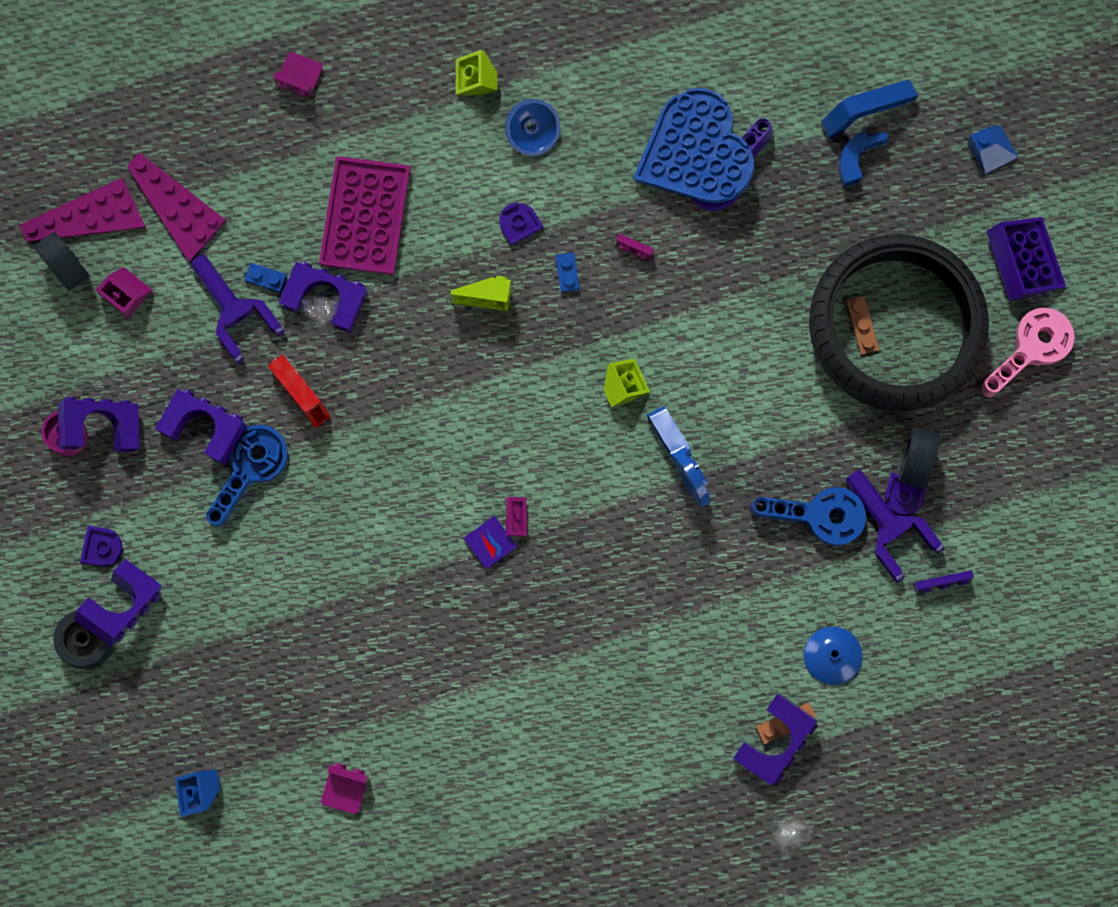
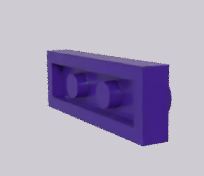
M969 570L918 581L913 584L915 592L920 591V594L932 592L931 588L939 587V590L951 588L950 584L958 583V586L967 585L970 583L969 580L974 578L973 571Z

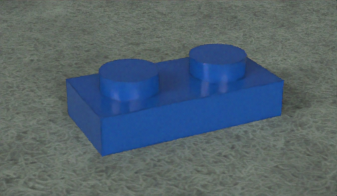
M574 252L555 255L561 293L580 290Z
M250 263L245 282L281 293L287 275Z

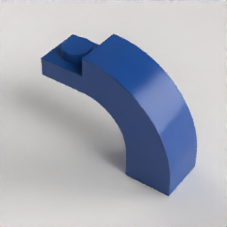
M865 130L855 135L846 144L839 161V177L843 188L861 182L863 176L858 165V157L868 149L886 144L888 141L886 132H874L868 137Z

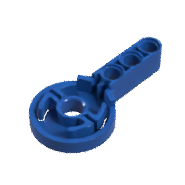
M665 406L647 414L649 422L653 423L651 424L674 461L691 496L700 508L711 503L710 493L705 487L708 485V482L695 460L690 457L692 455L690 452L691 448Z
M253 425L244 430L230 456L234 472L206 514V518L212 526L221 527L225 524L252 483L270 481L276 478L285 468L288 459L287 445L283 437L275 429L265 425ZM256 447H263L266 454L264 458L255 460L251 455L252 450ZM241 481V488L233 489L234 482ZM225 497H231L232 500L229 505H222ZM215 513H220V520L213 522L212 516Z
M841 487L823 490L810 503L758 497L750 505V512L753 516L804 523L818 540L832 546L845 545L856 539L863 531L866 522V511L860 498L852 491ZM756 503L763 504V512L756 509ZM775 505L782 507V514L776 513ZM794 508H799L802 511L801 517L794 514ZM832 510H837L842 514V522L840 524L831 522L829 514Z

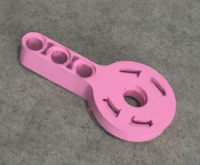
M1038 308L1027 313L1016 329V352L981 385L982 394L986 397H994L1027 365H1052L1064 359L1074 344V330L1069 320L1062 313L1050 308ZM1042 331L1048 333L1050 342H1042L1038 338V333ZM1014 359H1018L1021 365H1017ZM1001 371H1005L1008 374V378L1002 376ZM988 383L993 384L995 390L990 389Z

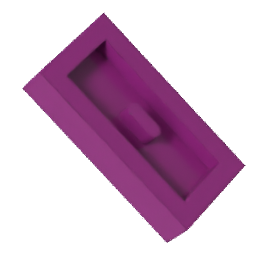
M620 233L616 239V245L621 251H631L642 260H646V258L651 259L654 248Z
M506 498V536H527L526 498Z

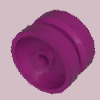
M58 411L47 417L41 429L42 439L45 444L57 455L64 457L78 454L83 450L88 441V429L83 424L84 446L78 450L59 449Z

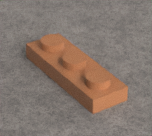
M865 296L846 300L860 355L879 351Z
M810 703L800 706V708L816 718ZM777 717L756 726L763 744L791 733L788 726Z

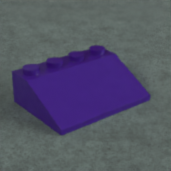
M1043 217L1001 222L986 231L1009 301L1022 300L1066 287Z

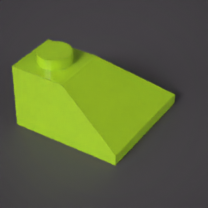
M483 50L456 59V95H487L498 91L497 71Z
M635 358L608 365L604 392L611 407L626 404L650 393Z

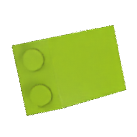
M496 276V278L491 277L451 290L452 303L508 311L512 290L511 280L504 276Z

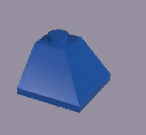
M1000 125L987 127L971 135L967 142L985 174L1018 158Z
M217 770L198 771L175 778L180 817L207 811L220 790Z

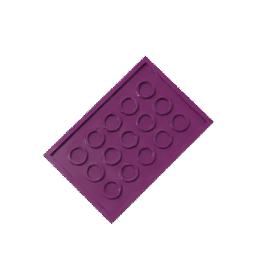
M336 156L319 266L394 275L410 165Z

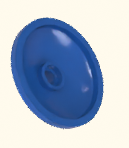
M539 99L521 101L512 108L507 116L505 123L506 137L511 146L522 154L531 156L543 154L553 147L559 137V116L555 109L545 101ZM531 122L532 127L527 129V124Z
M826 627L816 631L807 641L804 649V662L807 670L816 680L828 685H839L852 679L859 671L862 663V649L856 637L849 631L840 627ZM832 651H836L838 653L837 658H833L831 656Z

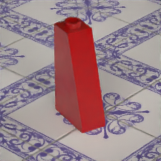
M284 355L275 358L268 365L273 375L315 428L331 417L319 398Z

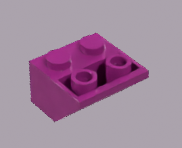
M122 267L108 275L95 291L129 319L153 290L125 267Z

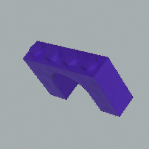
M295 262L280 298V307L298 314L306 294L312 288L319 285L330 286L340 295L339 306L331 322L332 326L351 334L368 293L365 285L357 281L351 283L341 275L335 277L330 275L329 271L319 268V270L314 269L307 262Z
M177 389L155 429L160 434L177 441L190 419L198 415L213 417L215 432L204 454L225 466L247 427L243 422V418L235 413L232 416L227 414V410L217 405L216 408L211 406V402L202 397L200 400L195 398V394L186 389L184 391Z
M66 397L58 403L59 449L78 450L84 446L83 424L86 416L91 413L101 414L111 422L114 429V452H134L139 449L138 404L131 403L130 400H122L120 403L113 402L112 399H104L99 402L93 398H85L81 401L76 400L75 397Z
M126 559L113 571L111 581L131 596L134 605L125 612L114 613L104 609L88 597L76 610L74 618L75 621L111 647L116 642L122 641L126 635L125 632L128 629L131 630L138 622L137 619L148 612L152 602L155 604L162 595L160 593L162 585Z
M779 692L766 710L788 726L791 732L789 747L778 755H767L747 741H744L733 757L734 760L770 785H773L774 782H780L784 776L782 771L785 766L790 767L794 762L795 757L793 755L796 750L801 751L807 741L804 739L807 734L812 735L818 727L815 724L817 721L815 717Z

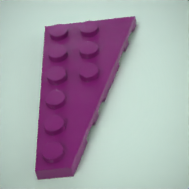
M138 153L127 167L185 257L191 263L226 220L150 160Z
M123 178L20 224V228L28 243L40 242L53 232H56L60 238H70L73 236H87L146 228Z

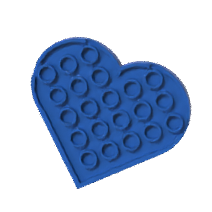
M692 88L678 96H673L660 113L633 177L634 181L706 203H723L739 196L750 184L755 164L748 144L741 137L732 133L733 115L727 101L718 93L705 88Z

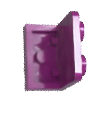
M290 52L287 55L281 72H275L273 80L275 85L282 90L287 89L298 96L310 98L323 65L315 60Z
M335 762L334 766L329 765L327 771L329 775L321 798V804L357 814L369 777L365 775L363 770L354 768L353 771L346 770V765Z

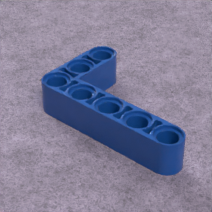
M911 80L901 81L844 99L821 121V124L829 139H832L842 134L859 118L908 104L919 96Z

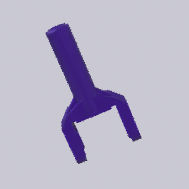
M200 255L191 262V268L222 309L216 334L237 364L244 361L240 349L226 329L232 328L254 313L253 310L256 309L273 333L280 336L285 332L264 301L238 299L206 255Z
M861 469L846 478L847 484L860 498L865 508L879 525L875 555L896 583L901 582L904 576L901 568L884 545H888L910 529L912 525L931 550L937 554L945 550L941 541L923 518L894 515Z

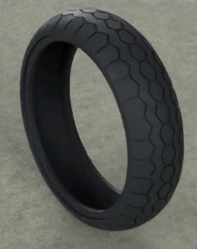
M889 234L869 238L855 244L840 254L829 265L821 276L812 297L809 313V330L813 349L820 365L828 377L847 395L861 403L882 410L912 411L930 407L947 399L971 378L985 352L989 333V315L986 299L979 282L958 256L942 245L923 237L907 234ZM902 261L929 270L947 285L959 305L963 319L962 345L954 364L949 370L931 381L902 386L878 381L862 372L849 360L838 342L834 328L833 312L839 288L855 272L879 262Z

